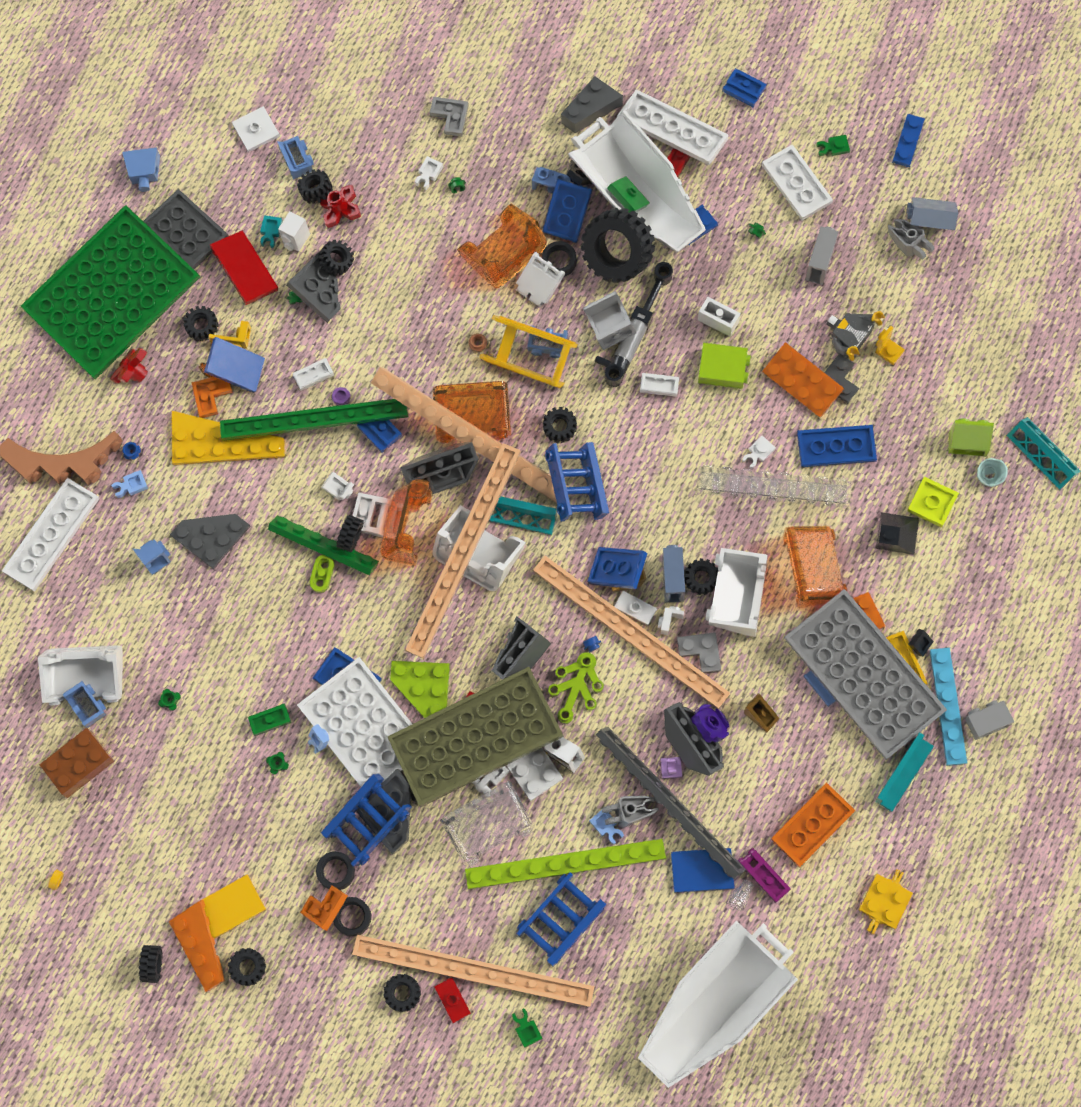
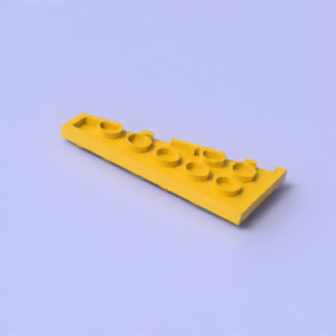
M172 411L173 465L285 457V439L282 437L264 435L222 441L220 422Z

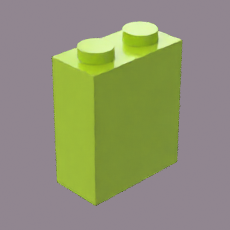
M703 342L698 383L742 389L743 383L747 384L749 372H745L746 366L750 365L751 355H747L748 348Z

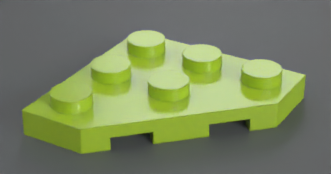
M391 661V682L424 718L447 707L450 663Z

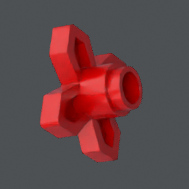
M352 184L342 187L340 191H331L326 196V200L321 199V207L328 209L323 215L327 228L338 225L342 216L349 220L361 217L358 205L351 203L356 197Z
M142 348L137 350L130 349L120 362V367L115 370L110 379L115 383H120L121 381L127 383L129 379L138 383L142 382L148 371L140 362L144 359L147 352Z

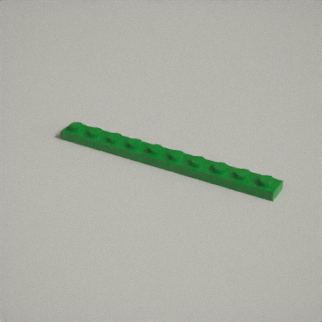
M387 399L221 420L220 432L221 439L224 441L407 418L409 415L407 406L396 399Z

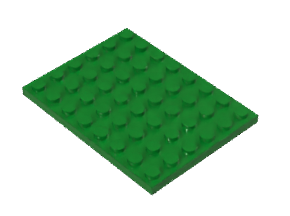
M125 205L38 288L21 307L96 380L201 276Z

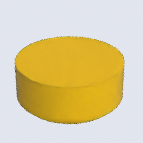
M57 869L54 871L48 888L52 890L58 889L64 876L62 871Z

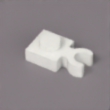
M427 156L419 169L421 176L416 178V186H419L420 182H425L424 190H427L430 186V179L433 181L437 179L443 168V163Z
M761 436L749 448L751 454H746L742 462L751 459L753 463L749 468L753 469L758 459L763 462L776 447Z

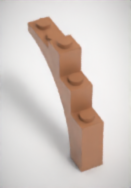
M113 431L102 441L87 449L75 453L52 455L28 450L7 438L0 445V457L30 484L33 481L37 482L42 477V472L45 471L59 485L62 482L64 483L67 478L70 479L72 472L87 485L97 482L102 472L98 466L106 463L108 455L112 451L116 452L121 447L123 440Z

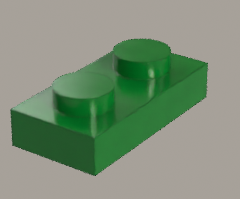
M285 703L248 717L254 736L292 723Z

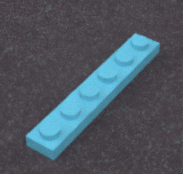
M950 648L930 649L936 697L947 709L946 712L939 716L946 765L967 764Z

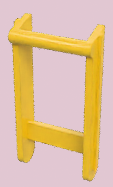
M492 316V320L507 326L497 357L480 354V359L557 388H561L565 384L560 381L570 348H577L578 344L576 342L504 316ZM518 329L563 345L553 378L507 362Z

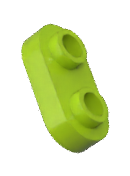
M325 555L317 557L310 577V586L317 593H323L329 588L335 567L333 559ZM328 563V567L324 569L322 564ZM323 581V585L317 586V582Z

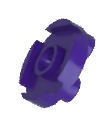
M704 704L695 711L694 716L691 718L692 723L697 727L706 742H720L729 735V732H727L729 727L728 720L719 709L713 710L710 708L712 705Z

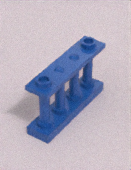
M586 442L579 451L558 452L557 443H553L545 450V459L548 462L557 502V513L560 515L561 522L567 520L575 512H592L594 520L602 519L609 514L594 443ZM560 459H580L583 469H562ZM583 476L587 485L583 487H566L564 477ZM588 494L591 504L570 505L568 495Z
M373 774L321 832L325 838L337 837L356 856L351 863L352 866L360 864L363 866L370 859V853L399 821L402 822L409 816L410 813L408 811L412 808L410 804L400 807L381 788V783L385 779L380 774ZM372 793H376L396 813L388 822L369 803L368 797ZM359 808H363L382 827L376 836L355 817V812ZM346 822H350L369 842L362 851L342 832V826Z
M571 872L568 875L563 874L557 881L559 885L527 921L524 919L517 926L519 931L516 934L521 937L525 933L547 953L549 957L547 962L552 967L559 962L607 906L601 899L598 902L592 901L570 881L573 878ZM564 887L588 907L589 913L585 917H579L557 897ZM551 902L574 922L576 928L571 933L563 930L543 912ZM537 918L561 938L562 944L558 948L552 947L530 927Z

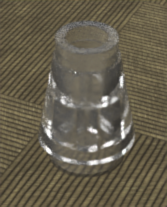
M744 879L729 895L727 902L729 906L738 911L746 908L754 885Z

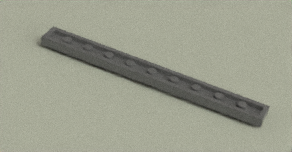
M609 727L600 729L596 734L600 743L613 752L615 759L622 762L627 767V771L640 780L641 786L649 790L659 804H663L668 814L682 824L683 830L690 833L695 838L696 843L710 853L711 859L718 862L729 877L735 879L741 876L746 869Z

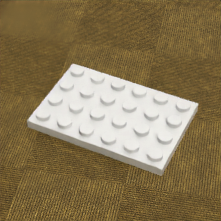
M360 657L297 704L313 726L319 724L322 729L327 731L329 735L328 746L360 787L373 774H380L386 779L396 769H399L401 772L403 771L388 740V736L412 725V723Z

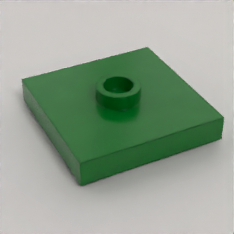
M627 176L611 183L607 187L623 207L629 210V213L631 211L638 212L650 204Z

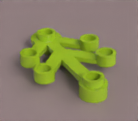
M585 652L580 654L577 662L571 665L557 667L555 673L559 679H564L567 674L577 670L579 672L577 677L559 685L552 684L548 688V692L552 697H556L561 692L572 688L565 707L558 712V720L562 724H569L573 720L572 709L579 691L585 700L587 710L592 711L597 706L596 700L591 697L584 681L587 673L592 681V690L594 692L600 693L604 688L603 682L598 679L594 670L596 658L591 653ZM589 659L590 663L588 665H585L583 663V660ZM564 670L565 674L560 676L558 671ZM596 683H599L602 687L600 689H595L594 685ZM555 687L558 689V692L552 693L551 689ZM589 701L594 702V706L588 707L587 703ZM567 712L569 717L563 718L562 713Z

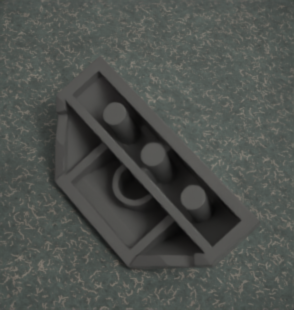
M465 442L453 444L419 456L400 468L408 486L429 494H435L468 482L479 459L473 443Z
M680 702L664 710L665 736L686 767L707 776L723 769L722 747L718 742L712 741L708 743L703 739L702 734L691 720L695 712L684 707Z

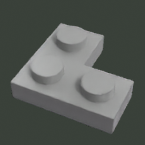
M433 97L430 116L447 118L444 134L462 137L469 103L468 101Z
M716 632L677 637L679 655L681 657L699 655L701 672L721 671Z

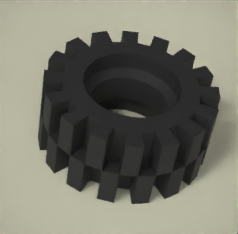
M313 169L311 173L307 171L306 176L303 174L301 176L302 179H299V183H297L303 200L307 201V203L312 202V204H315L316 201L320 203L321 199L326 200V196L333 190L327 173L325 171L321 172L320 169H317L316 172Z
M336 239L332 240V242L328 241L319 252L318 261H321L319 263L320 266L324 265V271L326 269L329 270L328 274L333 272V276H337L338 273L340 276L346 273L353 264L354 253L350 252L351 247H346V242L341 244L342 240L336 242ZM330 253L338 254L342 258V262L334 261Z
M196 306V310L191 308V313L187 312L185 314L187 317H184L183 320L185 330L189 337H193L194 340H209V334L214 335V332L217 333V327H219L218 320L210 308L206 309L205 306H202L200 309L199 306ZM198 319H206L208 321L206 328L198 330L194 327Z
M556 407L552 408L553 411L549 410L547 415L544 416L543 430L546 437H549V440L552 441L553 439L556 443L558 441L564 443V440L569 441L570 437L573 438L577 430L576 417L573 416L572 411H568V408L563 410L562 407H559L556 410ZM563 419L567 423L566 429L556 431L552 426L554 421Z
M348 515L339 532L336 547L352 552L359 540L364 520Z
M700 558V561L694 560L685 571V584H687V588L691 589L692 593H698L697 595H707L709 592H713L716 586L718 567H715V563H710L708 559L706 561H703V558ZM698 571H706L710 579L708 582L700 584L695 580L694 576Z
M143 945L142 952L140 953L141 958H139L140 982L158 983L161 977L162 947Z
M242 948L240 951H236L234 956L230 957L228 973L236 983L250 986L262 980V976L265 975L266 964L265 959L259 952L251 948ZM246 959L252 960L255 964V969L250 975H243L240 971V964Z
M397 974V976H392L386 982L383 996L390 1008L395 1011L405 1012L416 1007V1004L420 1001L421 991L418 982L413 977L407 974ZM400 985H406L410 989V996L405 1001L397 1000L394 994L395 989Z

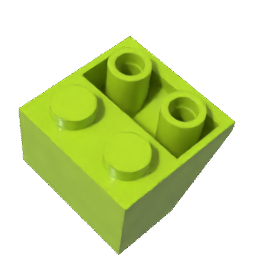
M966 418L955 420L949 432L948 454L986 457L990 451L994 423H990L987 420L969 421Z

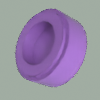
M339 387L333 391L332 400L337 406L347 405L350 402L351 395L346 388Z

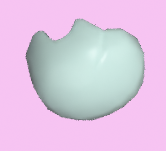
M988 458L983 460L977 468V478L983 485L989 487L1000 485L1008 475L1007 466L999 459ZM994 474V477L987 478L985 475Z

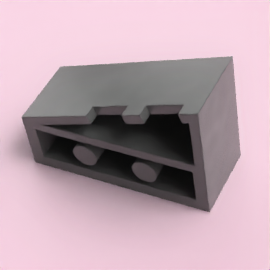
M594 76L561 113V124L572 132L577 133L594 123L597 118L606 116L616 108L623 106V95Z
M518 616L514 620L516 624L512 632H509L507 635V644L504 649H501L492 669V672L502 680L527 667L532 669L551 645L546 638Z

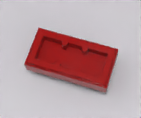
M453 977L434 986L453 1024L471 1014Z

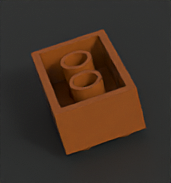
M85 728L39 765L64 797L69 798L111 765L114 759L90 729Z

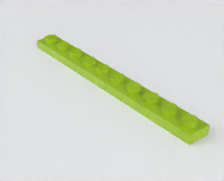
M663 839L468 868L465 869L468 889L559 876L569 874L570 872L579 873L666 859Z

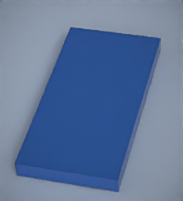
M873 425L797 430L801 467L877 462Z

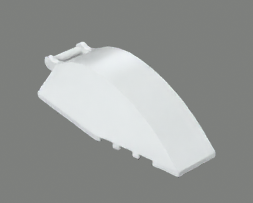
M625 110L610 126L599 117L592 126L579 136L571 138L572 143L578 150L569 152V157L614 208L620 210L624 207L607 187L625 176L645 196L650 204L636 212L638 213L637 217H643L646 220L644 223L646 226L650 225L652 229L650 234L654 235V238L678 253L706 230L696 209L694 210L690 203V198L685 193L681 180L676 176L672 163ZM598 129L603 130L588 143L583 144V141Z
M735 921L677 985L638 1057L668 1088L742 1041L798 980L783 965L794 951L788 950L766 929L767 926L764 923L751 935L740 923ZM759 935L763 936L783 956L780 960L772 955L756 939Z

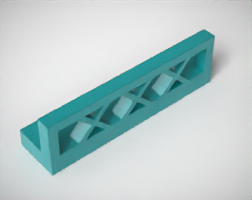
M1028 417L1022 419L1006 435L1059 490L1081 472ZM1019 428L1025 433V440H1018L1014 436ZM1029 443L1038 446V454H1032L1029 451ZM1042 457H1049L1052 460V468H1046L1042 464ZM1056 471H1062L1067 476L1062 483L1056 479Z
M500 496L495 507L497 513L489 519L491 522L552 535L557 517V509ZM509 510L513 512L515 517L509 521L504 520L501 513ZM527 514L532 517L533 522L528 525L522 524L519 518ZM542 519L551 520L549 530L541 528L538 522Z
M920 732L875 800V802L890 812H893L934 747L923 739L925 735Z

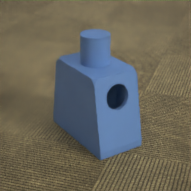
M157 147L123 152L125 165L132 184H138L139 191L141 192L149 191V182L158 181L160 154Z

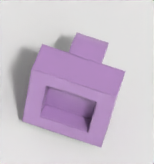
M680 757L661 758L662 779L682 777Z

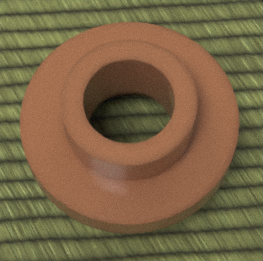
M474 334L469 339V346L473 351H483L487 347V339L482 334ZM479 340L482 343L481 345L477 346L475 345V342Z

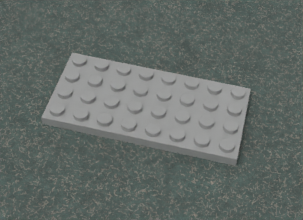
M845 589L784 637L885 760L947 711L944 705Z

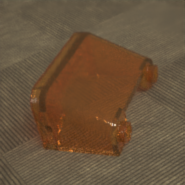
M512 203L500 215L503 225L481 244L476 246L473 242L468 241L457 249L460 256L494 288L503 286L528 264L535 252L540 254L547 244L538 221Z
M492 381L433 387V400L484 433L492 432L498 439H505L512 435L507 382ZM435 425L437 441L449 443L455 438Z
M416 479L394 492L380 547L381 556L385 560L416 566L418 556L413 553L414 539L411 535L404 532L410 509L419 511L423 504H431L433 494L429 481Z
M791 526L784 529L783 541L784 545L787 544L786 550L789 552L795 581V592H797L798 598L796 599L798 608L826 604L842 590L845 589L847 591L846 584L842 583L833 542L835 540L834 529H830V526Z

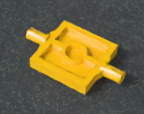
M896 869L892 879H886L879 874H875L858 909L872 920L866 931L875 934L879 924L887 925L892 929L897 928L913 895L912 892L899 884L904 872Z

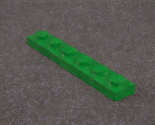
M277 515L269 523V531L369 576L378 566L379 561L371 556L364 555L355 549L349 552L336 547V540L324 537L320 533L293 523L285 517Z

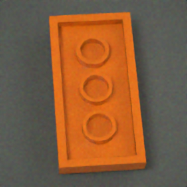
M786 342L762 371L820 418L844 390L841 385Z
M826 782L771 840L800 868L856 810Z

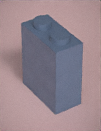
M912 197L911 203L908 202L906 214L907 219H910V225L955 230L958 208L956 202Z
M668 545L666 548H663L662 553L664 602H684L683 547Z

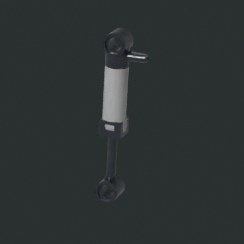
M660 262L655 266L654 279L656 282L643 308L636 306L631 315V322L636 334L619 343L611 361L600 356L595 358V363L606 367L605 382L610 387H618L623 382V377L637 348L653 320V312H650V309L662 285H667L672 281L673 268L668 262ZM666 272L668 275L661 276L659 273ZM615 373L618 377L611 378L610 375Z

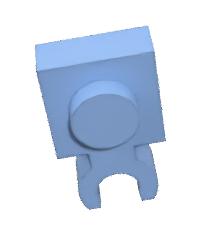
M141 470L124 476L123 483L115 482L112 484L113 489L121 488L120 492L115 493L117 498L123 497L126 492H129L132 496L148 489Z
M319 724L311 728L308 735L311 740L308 741L309 746L311 744L314 746V753L316 754L326 748L329 742V735Z
M601 810L589 822L602 837L607 833L610 843L615 845L616 841L613 839V835L619 834L623 838L624 834L621 830L614 828L617 823L605 824V820L612 816L609 813H602Z

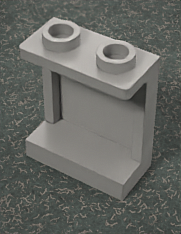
M616 291L583 308L603 350L636 334Z

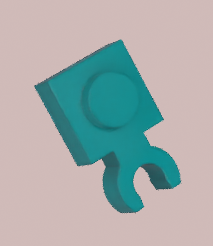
M264 215L260 230L261 235H264L260 239L262 247H264L266 241H270V247L274 248V237H279L280 235L278 228L283 222L282 218Z

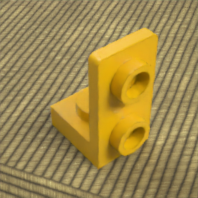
M241 321L240 327H237L236 337L209 334L208 338L211 344L213 338L218 337L241 348H247L251 326L248 321Z
M890 326L887 330L884 329L878 336L879 340L875 344L877 346L875 353L894 365L905 349L890 339L894 329Z

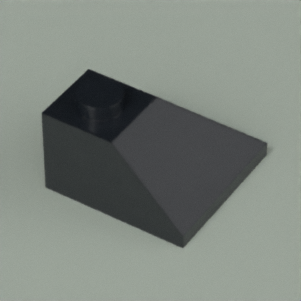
M881 512L876 549L914 555L919 518Z

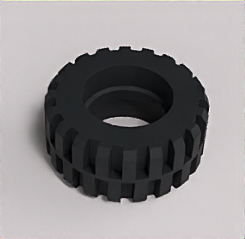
M613 208L595 217L584 229L585 233L581 237V240L584 241L581 244V251H584L582 257L584 261L587 260V267L590 270L593 269L597 277L603 276L602 279L607 282L611 279L613 283L626 282L646 269L648 263L652 261V253L655 251V245H652L655 238L654 235L650 234L652 230L650 225L646 226L644 223L646 220L643 217H637L638 213L635 211L629 213V210L626 208L620 210ZM608 230L618 231L627 238L631 248L628 260H619L610 254L605 243V236Z

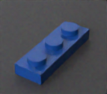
M907 114L892 163L910 167L925 118Z

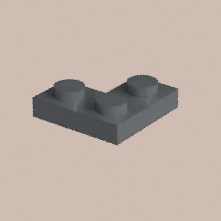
M838 354L824 373L844 388L838 398L848 404L859 390V387L845 379L855 363L845 356Z

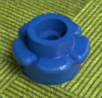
M134 442L126 443L122 449L123 456L128 460L138 458L141 452L140 446Z
M597 636L589 638L583 642L585 647L583 649H588L589 652L600 648L601 640H598Z

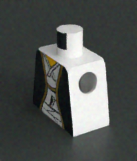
M564 737L544 746V750L549 757L572 773H575L585 759L580 747Z

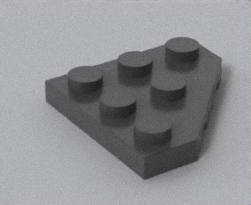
M318 252L286 286L328 323L341 309L340 302H338V281L336 276H333V272L328 274L329 270L326 269L324 271V265L320 266L319 263L321 261H318L320 256Z
M236 514L182 520L171 532L170 536L214 570L251 526Z
M396 769L381 783V788L402 807L403 805L411 804V787L403 773ZM372 793L368 797L369 803L387 822L396 814L376 793ZM359 808L356 812L377 835L382 827L363 808ZM410 814L404 821H399L381 841L391 854H395L409 841Z

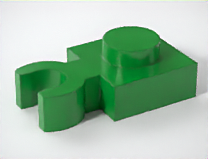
M846 135L829 137L828 143L819 141L816 144L817 147H824V150L819 151V156H824L830 151L832 156L850 153Z
M523 1008L524 1017L522 1019H518L515 1013L512 1014V1017L516 1023L520 1024V1027L515 1030L524 1048L543 1038L535 1021H527L528 1013Z

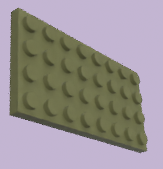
M527 667L388 736V740L421 808L564 736L530 667Z

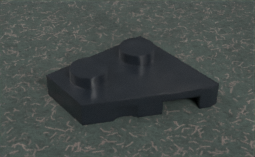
M571 160L566 174L571 178V182L580 186L592 184L576 163Z

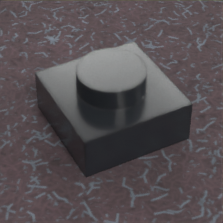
M918 629L908 644L916 654L923 657L934 641L924 630Z

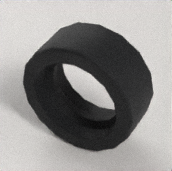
M554 241L545 247L542 259L548 262L550 254L557 250L568 253L570 257L569 264L563 268H556L559 271H564V277H566L575 270L577 264L576 252L569 243Z
M332 851L320 858L316 866V875L319 882L325 888L330 889L332 885L342 890L353 881L355 868L351 865L352 861L347 855L342 852ZM334 859L343 861L347 867L346 877L338 883H331L324 875V867L329 861Z
M347 897L333 923L342 934L357 936L363 934L368 929L372 914L369 906L363 900L357 897ZM349 905L359 906L364 913L362 924L354 929L345 927L340 919L342 910Z

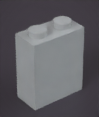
M820 227L805 280L823 285L839 231L831 227Z

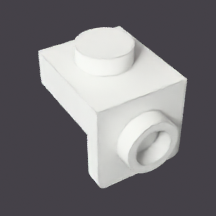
M331 472L321 488L336 499L344 500L351 496L354 484L352 482L348 483L336 473Z
M675 606L665 608L664 616L659 617L658 628H661L660 634L668 635L671 617L683 619L684 611Z

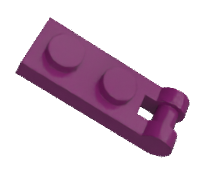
M753 847L744 858L741 857L738 860L748 874L775 903L791 890ZM753 860L758 863L754 868L749 864Z

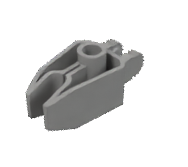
M904 219L894 220L897 228L888 225L889 235L906 256H913L915 254L923 260L926 254L921 249L922 247L929 252L934 250L933 244L925 238L924 229L910 225V222Z
M650 796L621 797L614 805L601 808L602 813L615 811L616 817L606 819L605 824L618 823L619 826L625 828L640 822L659 810L658 808L646 809L643 807L656 800Z

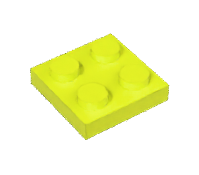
M924 477L907 511L942 528L959 493Z

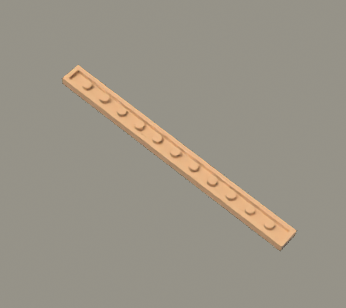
M379 368L371 384L461 442H472L475 451L492 462L495 461L502 446L500 442L385 368ZM519 456L511 474L556 502L551 475L522 456Z
M504 443L502 444L405 649L406 652L424 659L520 456L521 451Z
M544 556L533 569L535 574L716 709H719L729 697L730 692L547 556Z
M361 935L356 936L352 955L587 1007H591L595 987Z

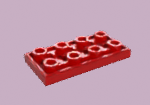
M243 230L210 244L211 250L245 305L278 291L277 284Z

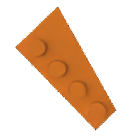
M200 900L171 919L169 923L205 992H208L223 983L225 978L219 956L216 955L214 937L211 936L209 918L206 917L204 909L206 906L204 900Z

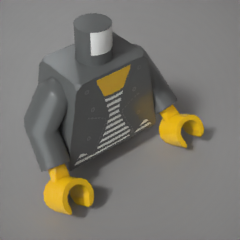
M877 311L874 314L846 313L842 320L832 315L826 325L834 329L831 339L836 353L849 357L851 361H854L855 354L860 355L859 349L872 333L873 323H876L878 326L883 324L880 319L885 318L884 314L881 311Z

